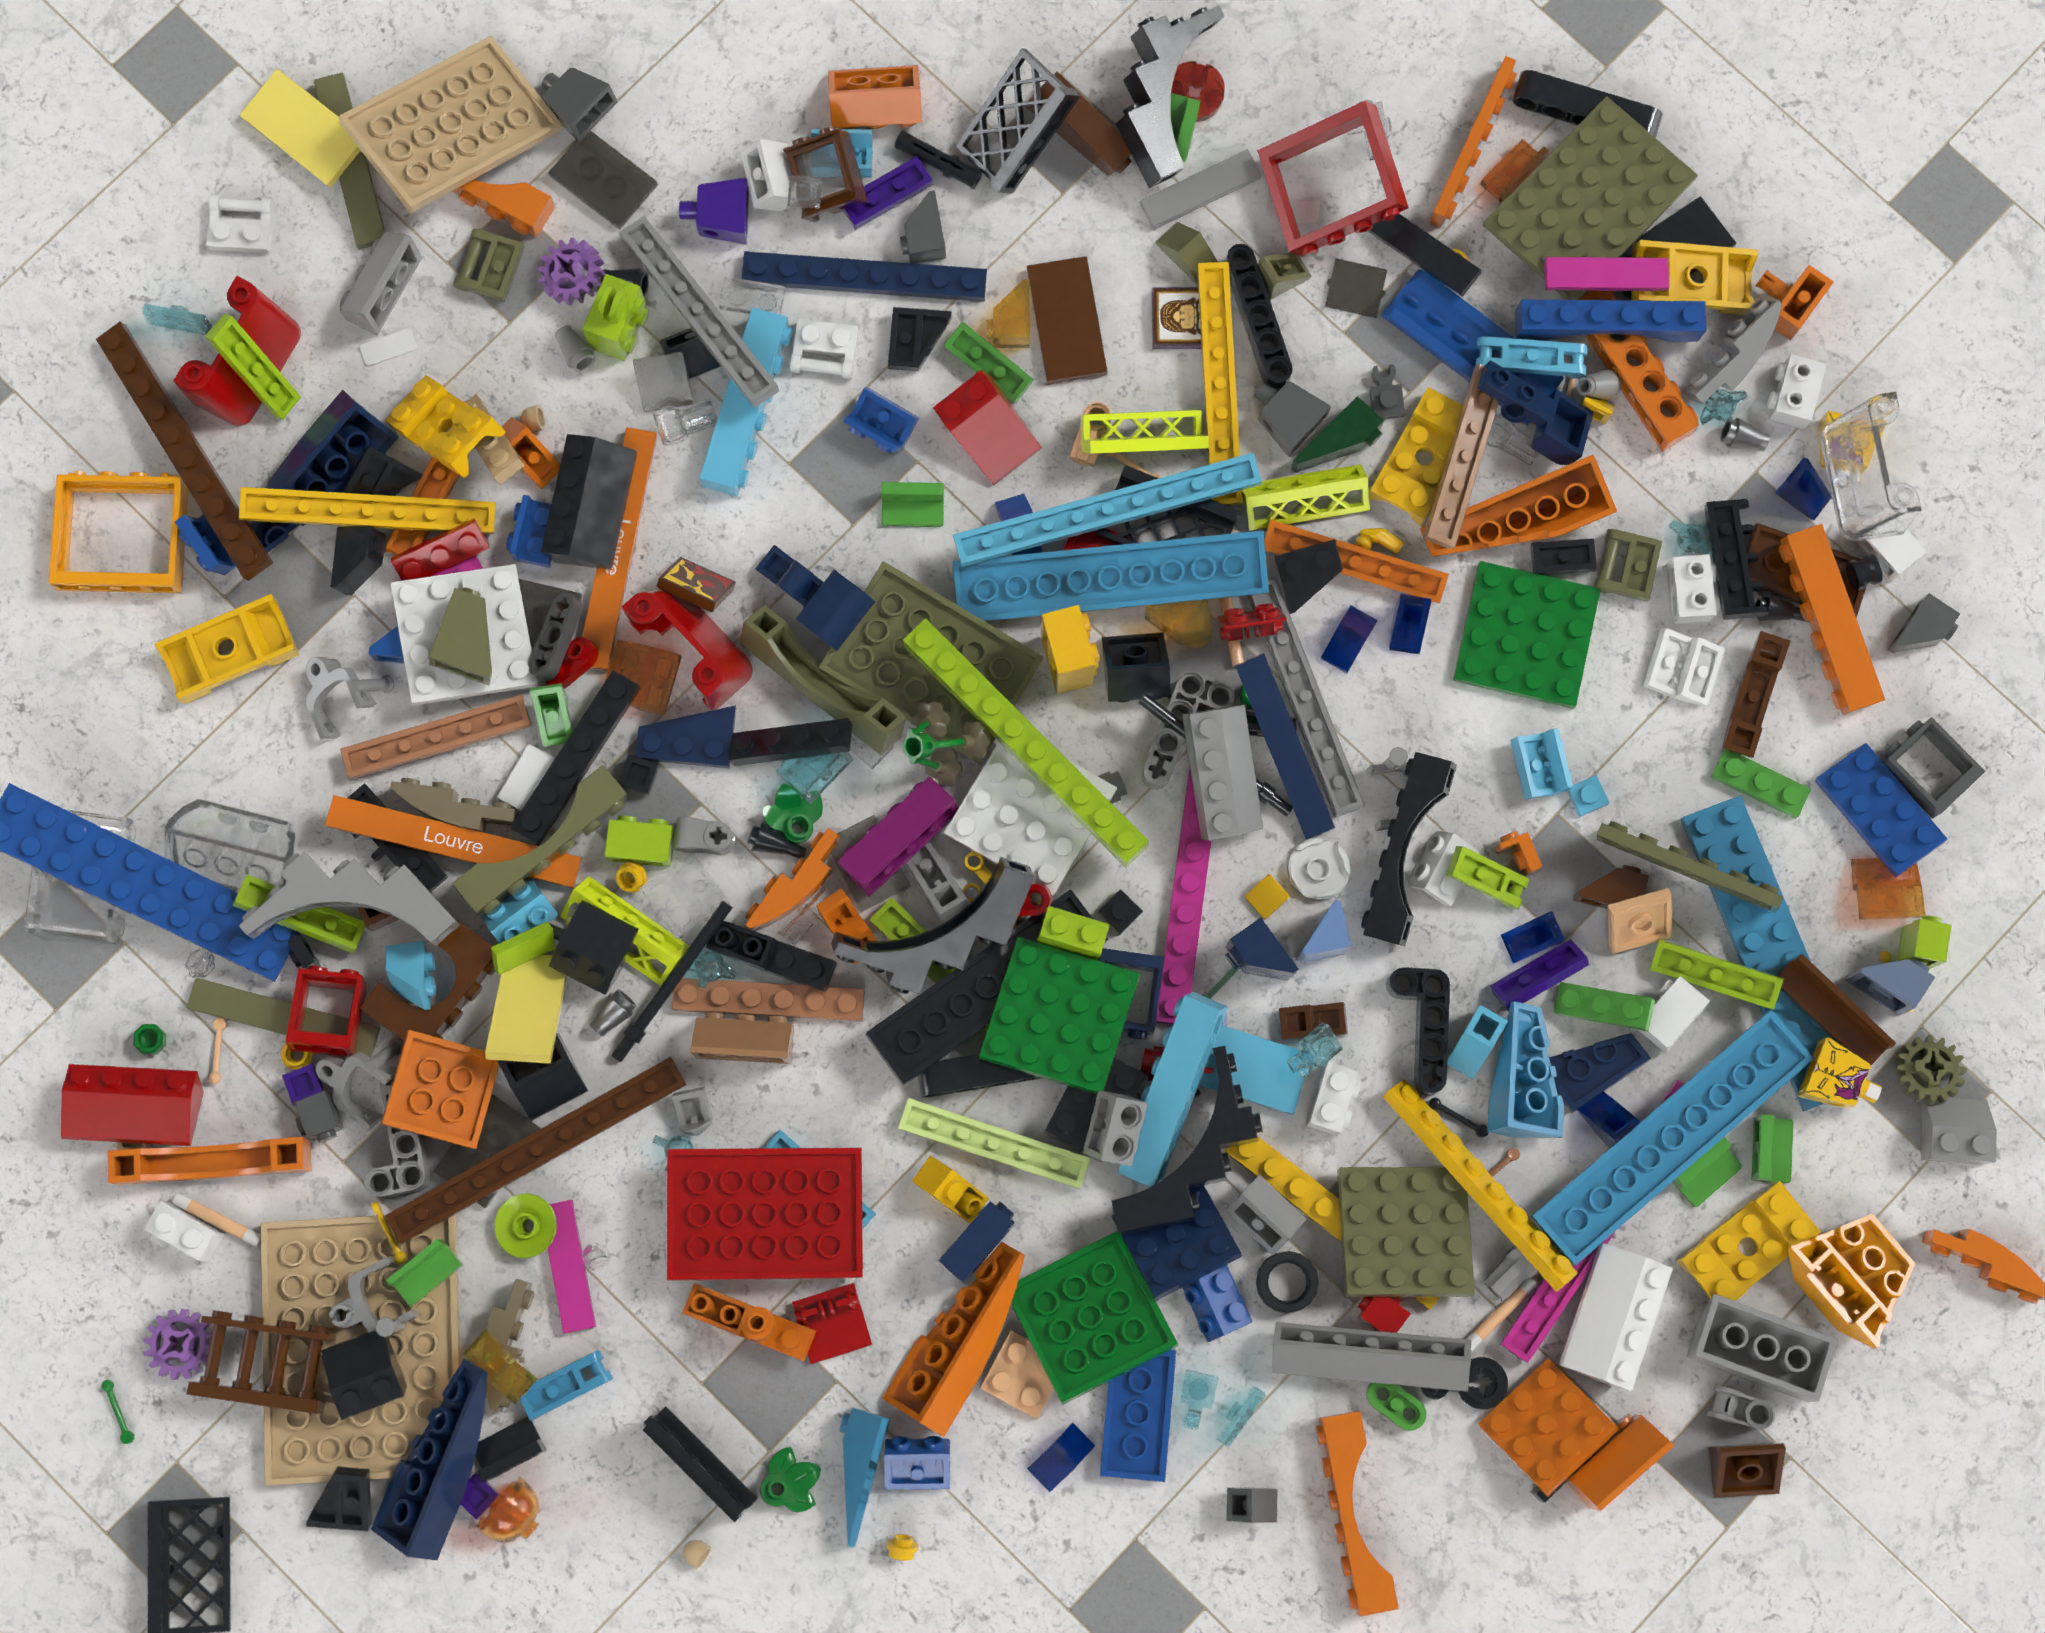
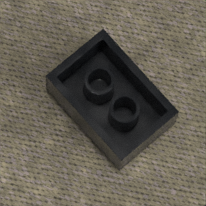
M1114 1058L1104 1091L1134 1098L1146 1074ZM1067 1086L1044 1133L1083 1153L1097 1094Z

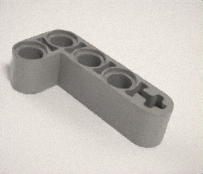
M1187 671L1178 679L1167 710L1171 713L1175 710H1182L1187 714L1197 712V709L1206 711L1231 707L1235 698L1234 690L1225 682L1196 671ZM1189 681L1194 682L1199 687V691L1195 694H1188L1183 690L1182 685ZM1215 693H1223L1227 697L1228 703L1222 706L1216 705L1212 701L1211 696ZM1161 722L1142 773L1144 784L1153 790L1162 789L1168 784L1186 740L1163 722ZM1170 738L1175 741L1177 747L1173 751H1165L1161 748L1160 741ZM1160 759L1164 761L1161 770L1163 776L1160 775L1158 779H1153L1151 771L1156 769Z
M393 1079L386 1085L380 1082L384 1110ZM387 1126L393 1165L370 1170L364 1179L366 1191L378 1198H391L424 1190L430 1182V1169L424 1136ZM406 1137H412L415 1141V1147L410 1153L404 1154L401 1150V1143ZM417 1168L421 1174L420 1180L415 1185H409L406 1175L410 1169ZM380 1175H386L389 1180L388 1187L384 1191L378 1192L375 1188V1180Z

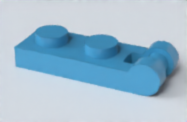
M600 1350L516 1391L529 1420L533 1421L613 1380L610 1371H606L601 1362L604 1358ZM586 1367H590L594 1378L585 1381L581 1372Z

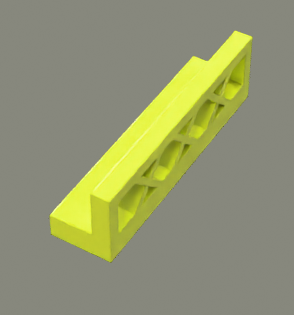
M1199 409L1081 414L1082 452L1085 453L1209 448V436L1202 435V410ZM1169 417H1175L1172 422H1170L1167 419ZM1183 417H1193V434L1183 435L1175 427ZM1154 418H1160L1167 425L1159 436H1153L1146 429L1147 425ZM1124 419H1130L1138 427L1130 437H1123L1116 430ZM1137 419H1145V420H1144L1143 423L1141 424ZM1100 420L1108 430L1101 438L1090 439V421ZM1107 420L1116 421L1111 425ZM1172 430L1176 435H1168V434H1169V432ZM1141 432H1143L1146 435L1144 437H1138V435ZM1113 433V434H1114L1116 437H1118V438H1108V437Z
M1361 464L1264 480L1259 486L1242 490L1249 531L1268 528L1270 520L1292 524L1370 510L1368 477ZM1361 489L1362 502L1348 504L1343 500L1349 491ZM1327 495L1333 499L1327 508L1318 509L1312 505L1319 496ZM1297 500L1303 504L1293 514H1288L1282 510L1289 501ZM1268 506L1272 509L1266 518L1254 520V507Z
M590 876L573 889L560 915L570 922L574 915L572 910L575 904L579 905L583 900L638 928L639 931L633 943L637 945L639 954H633L629 951L625 962L659 986L663 984L689 948L688 944ZM650 959H657L667 966L663 974L653 968Z

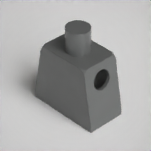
M569 68L560 78L554 73H549L542 81V88L546 90L543 96L545 103L565 129L578 142L618 103L608 83L576 68Z
M1265 381L1253 395L1265 405L1259 414V422L1289 457L1324 421L1331 408L1326 402L1290 381L1278 392Z

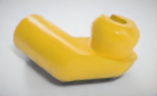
M1384 528L1363 529L1358 533L1359 537L1355 541L1356 546L1371 549L1372 544H1380L1394 554H1397L1404 544V541Z

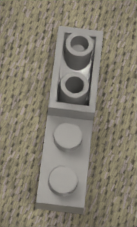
M1769 296L1757 299L1752 303L1749 308L1750 311L1744 317L1734 321L1727 328V333L1721 338L1727 348L1719 351L1712 358V363L1705 370L1696 373L1690 379L1689 385L1683 390L1690 399L1703 404L1720 387L1733 391L1757 363L1773 334L1782 307V303L1778 299Z

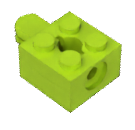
M605 274L582 328L588 345L593 350L621 361L625 360L627 353L631 354L634 351L637 343V336L635 334L639 325L644 326L649 314L641 287Z

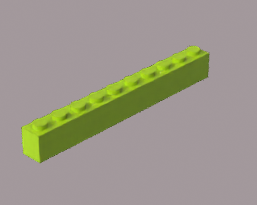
M926 618L903 639L905 648L978 721H981L985 728L1125 868L1133 863L1149 847V840Z

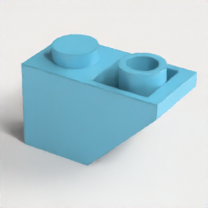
M425 941L386 946V972L392 990L423 1010L431 1009V996L436 994L434 978L431 976V972L436 971L433 952L428 953Z
M1479 1005L1448 1057L1447 1065L1473 1080L1494 1047L1508 1020Z

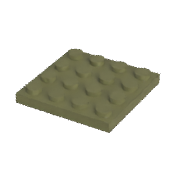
M1339 1167L1337 1176L1345 1297H1472L1475 1294L1468 1194L1445 1167Z

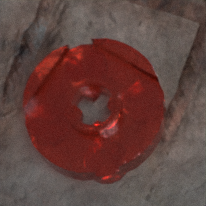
M1187 61L1178 65L1171 93L1201 100L1196 122H1202L1210 119L1219 111L1224 101L1225 84L1221 74L1213 66L1207 63L1206 66L1196 64L1197 61ZM1188 87L1201 88L1200 97L1189 96Z

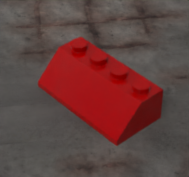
M69 1064L61 1091V1138L69 1140L191 1146L204 1094L198 1072Z

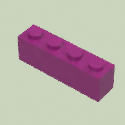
M930 776L925 781L917 783L911 789L910 795L901 803L893 805L882 821L872 825L855 846H850L843 852L838 863L844 874L870 897L953 819L959 809L955 799Z

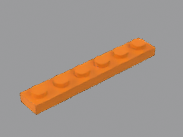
M1505 56L1433 211L1430 224L1440 228L1444 218L1451 219L1458 204L1453 201L1456 192L1463 193L1470 178L1465 175L1468 166L1475 167L1482 152L1477 149L1480 140L1486 142L1494 126L1489 123L1492 114L1498 116L1506 100L1501 97L1504 88L1510 90L1518 74L1513 71L1517 60Z
M1270 520L1264 543L1266 551L1282 554L1333 540V538ZM1335 539L1343 568L1340 572L1341 574L1440 604L1449 577L1448 573Z

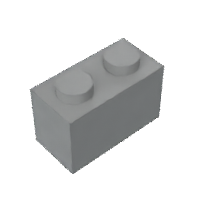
M1258 1175L1226 1210L1232 1218L1272 1255L1294 1235L1307 1219L1261 1175Z

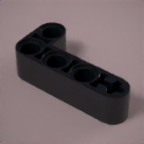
M1398 968L1388 977L1386 989L1393 998L1417 1000L1414 1084L1417 1091L1427 1096L1434 1095L1444 1088L1447 1081L1450 980L1446 973L1438 969ZM1395 977H1406L1410 984L1409 990H1398L1394 984ZM1433 977L1439 980L1441 983V991L1439 993H1432L1427 989V978ZM1427 1009H1434L1439 1013L1440 1022L1433 1025L1427 1022L1425 1019V1011ZM1431 1040L1437 1043L1439 1046L1437 1056L1432 1057L1426 1054L1424 1051L1425 1041ZM1438 1062L1439 1066L1436 1065L1432 1068V1078L1437 1079L1438 1083L1429 1088V1083L1423 1081V1078L1429 1075L1430 1065L1423 1066V1063L1433 1064Z

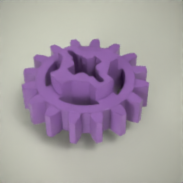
M571 237L569 244L566 245L561 239L558 243L559 248L548 247L551 253L549 257L541 256L545 266L538 267V271L543 275L538 281L545 287L544 292L557 303H561L564 300L569 306H572L576 298L582 304L584 303L585 294L593 297L594 293L591 289L594 286H601L597 278L605 276V272L600 268L604 261L598 256L599 252L593 246L590 247L585 240L582 239L578 243L574 237ZM568 266L575 273V277L570 274V271L567 269Z
M181 1309L179 1316L176 1310H168V1319L158 1315L156 1319L159 1325L157 1327L148 1326L147 1329L152 1333V1337L143 1339L144 1343L150 1344V1349L144 1352V1356H153L149 1367L156 1368L160 1366L158 1375L166 1376L170 1372L171 1380H178L182 1372L184 1379L192 1378V1370L197 1373L204 1371L201 1363L207 1361L209 1340L212 1333L206 1330L210 1323L199 1322L201 1313L195 1312L189 1317V1309ZM185 1322L190 1324L191 1327L181 1331L174 1324ZM163 1336V1337H164V1339H163V1345H162V1348L160 1349V1340H161V1337ZM177 1338L185 1339L182 1343L184 1350H175V1347L178 1345ZM200 1339V1349L197 1353V1342ZM179 1358L186 1365L178 1367L168 1362Z

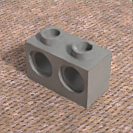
M1099 1090L1083 1153L1101 1161L1132 1166L1148 1103L1131 1096Z

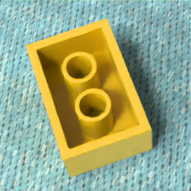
M1079 605L1042 614L1041 640L1057 695L1092 686L1094 675H1098L1097 668H1099L1098 661L1100 659L1095 642L1089 643L1090 621L1087 613L1081 614Z

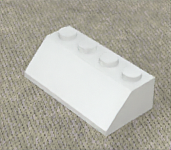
M1601 1243L1598 1247L1559 1365L1609 1386L1632 1391L1673 1268L1648 1257Z

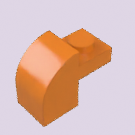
M842 888L815 906L833 935L836 931L864 941H877Z

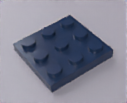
M1205 1186L1189 1188L1190 1193L1196 1192L1200 1211L1194 1212L1196 1220L1121 1235L1156 1301L1242 1257L1240 1249ZM1112 1215V1216H1111V1217H1112V1220H1113L1114 1224L1116 1225L1115 1217H1114V1215Z

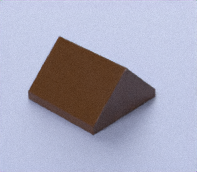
M1771 1442L1709 1446L1714 1497L1779 1494L1786 1451L1785 1444Z

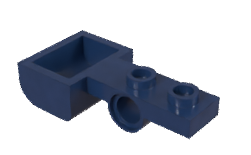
M1492 360L1483 367L1477 388L1502 403L1500 412L1506 420L1513 423L1529 420L1536 425L1531 443L1533 450L1559 465H1569L1582 457L1594 414L1593 411L1558 389L1547 396Z
M773 545L755 568L764 577L804 606L795 619L836 651H838L875 603L870 596L833 569L823 582L806 567L775 545Z

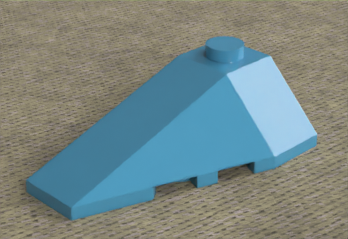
M1515 1001L1511 1002L1507 1017L1508 1022L1505 1026L1489 1098L1487 1132L1514 1138H1562L1564 1103L1562 1095L1558 1096L1554 1081L1557 1073L1555 1066H1551L1547 1048L1550 1043L1542 1008Z
M852 1408L850 1414L844 1412L839 1432L845 1433L843 1453L847 1541L850 1547L856 1546L890 1422L889 1417L857 1408Z

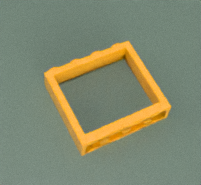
M75 470L74 473H68V475L57 474L49 584L57 591L182 593L185 543L181 540L179 536L181 531L175 524V521L182 515H187L189 490L179 475H169V473H161L160 477H153L143 472H131L129 476H118L117 473L110 471H101L98 475H87L85 472ZM74 492L174 494L168 574L68 571Z

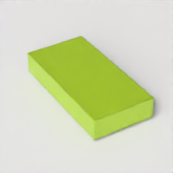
M544 922L491 947L493 965L498 975L555 949L553 928L549 922Z

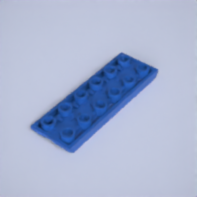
M1421 269L1415 272L1400 293L1381 314L1384 319L1469 383L1476 366V359L1479 358L1480 350L1477 349V339L1484 336L1514 338L1428 272ZM1493 350L1492 358H1500L1501 350ZM1511 372L1547 396L1555 391L1564 380L1563 376ZM1525 420L1522 423H1524L1527 426L1530 423V421Z

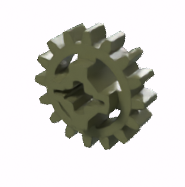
M1928 1035L1923 1043L1919 1037H1916L1912 1041V1045L1907 1043L1902 1048L1903 1053H1899L1895 1058L1901 1065H1897L1894 1068V1073L1902 1075L1896 1083L1897 1085L1905 1084L1907 1086L1904 1095H1910L1912 1092L1916 1094V1103L1926 1098L1928 1106H1932L1936 1099L1943 1104L1948 1100V1095L1953 1098L1959 1093L1956 1087H1962L1965 1084V1080L1959 1076L1966 1073L1967 1068L1958 1064L1964 1057L1963 1055L1955 1056L1953 1054L1956 1049L1955 1045L1949 1048L1945 1047V1038H1941L1935 1043L1932 1035ZM1919 1052L1922 1053V1055L1920 1056V1060H1915L1914 1062H1911V1059L1915 1054ZM1950 1078L1948 1084L1939 1089L1941 1080Z

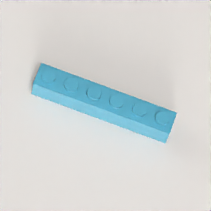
M752 307L742 340L772 379H774V375L780 374L784 357L781 356L784 345H789L793 329L789 328L787 316ZM730 378L699 479L702 487L737 497L740 488L745 489L749 478V471L746 470L749 459L754 460L758 447V442H755L757 431H763L767 414L763 413L766 402L771 403L773 396L753 408Z
M1194 992L1184 995V998L1180 997L1173 1012V1015L1177 1016L1174 1025L1167 1029L1163 1037L1162 1045H1165L1162 1057H1157L1151 1070V1074L1154 1075L1151 1086L1145 1088L1140 1099L1148 1104L1132 1166L1121 1164L1118 1171L1119 1174L1148 1187H1152L1163 1180L1228 1009L1227 1006Z

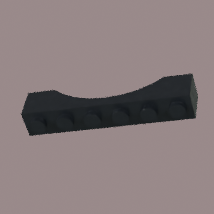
M1415 752L1414 758H1409L1405 768V776L1408 777L1405 789H1400L1396 800V806L1399 807L1396 819L1391 820L1388 827L1387 836L1390 837L1388 849H1383L1379 859V867L1382 868L1379 880H1374L1371 887L1370 898H1373L1370 910L1365 911L1362 918L1361 928H1364L1363 935L1403 947L1406 946L1414 918L1407 901L1404 886V864L1407 848L1414 831L1423 817L1438 802L1449 795L1457 764L1419 752Z

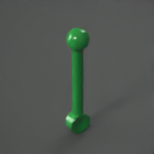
M109 1379L104 1380L101 1384V1389L107 1393L122 1431L120 1440L124 1444H130L134 1441L135 1435L132 1431H128L113 1392L114 1383Z

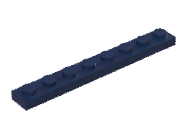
M744 251L741 281L744 285L985 302L987 269Z

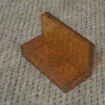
M1522 139L1482 179L1480 185L1502 203L1545 160L1549 150L1544 146L1537 152Z

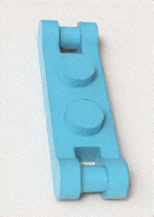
M1485 336L1477 339V349L1480 350L1479 358L1476 359V365L1481 364L1485 366L1492 360L1509 372L1568 376L1573 379H1580L1586 376L1584 357L1587 356V345ZM1501 350L1500 358H1492V351ZM1564 355L1572 357L1571 364L1564 363Z

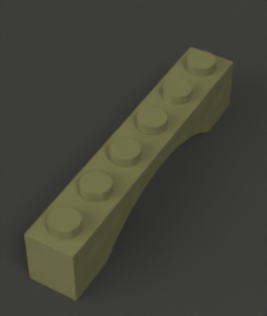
M763 605L744 621L740 645L835 720L848 718L853 724L852 733L880 756L901 738L907 716L884 698L857 691L820 670V664L805 649L789 624L766 605Z
M604 765L600 766L578 784L575 800L568 816L559 829L545 843L533 851L512 860L497 863H477L452 883L453 887L477 916L482 912L485 915L490 914L501 905L499 902L501 897L508 892L512 896L526 885L525 878L533 872L536 876L541 874L551 865L549 860L558 852L563 856L575 847L576 843L574 840L583 833L586 836L590 835L601 826L599 820L609 813L612 817L626 806L624 800L627 799V793Z

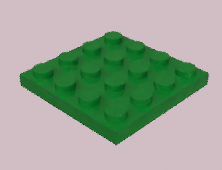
M1479 561L1453 681L1575 709L1601 589Z
M1018 937L979 1054V1059L1098 1095L1099 1090H1105L1140 973Z
M1117 1231L1018 1280L1011 1306L1062 1405L1178 1347L1177 1340L1122 1236Z

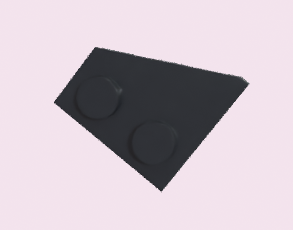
M893 307L888 369L919 372L952 320V311Z
M367 445L341 493L396 496L407 485L419 480L422 474L376 448Z
M1335 539L1275 555L1290 614L1295 613L1343 570Z
M337 1466L306 1521V1526L368 1532L372 1524L370 1469Z

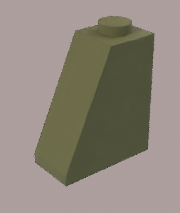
M464 587L462 590L454 588L429 655V665L489 686L492 678L485 598L480 597L481 594L471 588Z

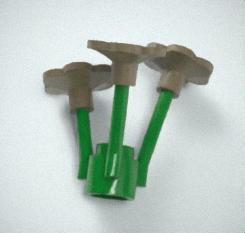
M936 700L932 703L924 701L919 704L918 714L914 717L917 727L907 730L908 736L903 741V751L909 758L910 764L918 763L924 765L926 774L937 784L950 787L956 783L957 775L962 772V764L957 761V754L954 751L946 750L942 752L940 750L934 751V749L960 746L965 748L968 758H984L987 754L986 747L990 744V736L985 732L984 724L981 721L966 722L963 727L964 733L958 739L934 741L933 736L943 737L948 733V725L952 721V716L948 711L944 710V705L940 701Z

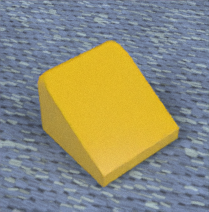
M1585 396L1582 402L1583 406L1594 412L1592 419L1602 424L1607 423L1615 408V405L1607 400Z
M1268 874L1244 898L1266 920L1288 901L1290 896Z

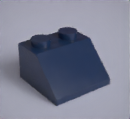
M1259 918L1232 937L1225 947L1228 951L1225 956L1235 970L1240 967L1245 974L1288 981L1299 970L1262 918Z

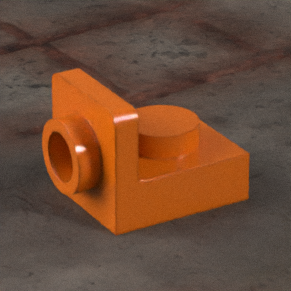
M1517 831L1500 837L1501 843L1494 848L1497 854L1514 848V862L1519 870H1524L1526 876L1538 872L1543 867L1528 832L1521 835Z

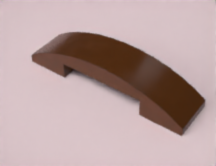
M1763 631L1759 632L1734 700L1724 737L1723 749L1750 758L1754 757L1763 729L1761 728L1778 672L1782 669L1790 640Z

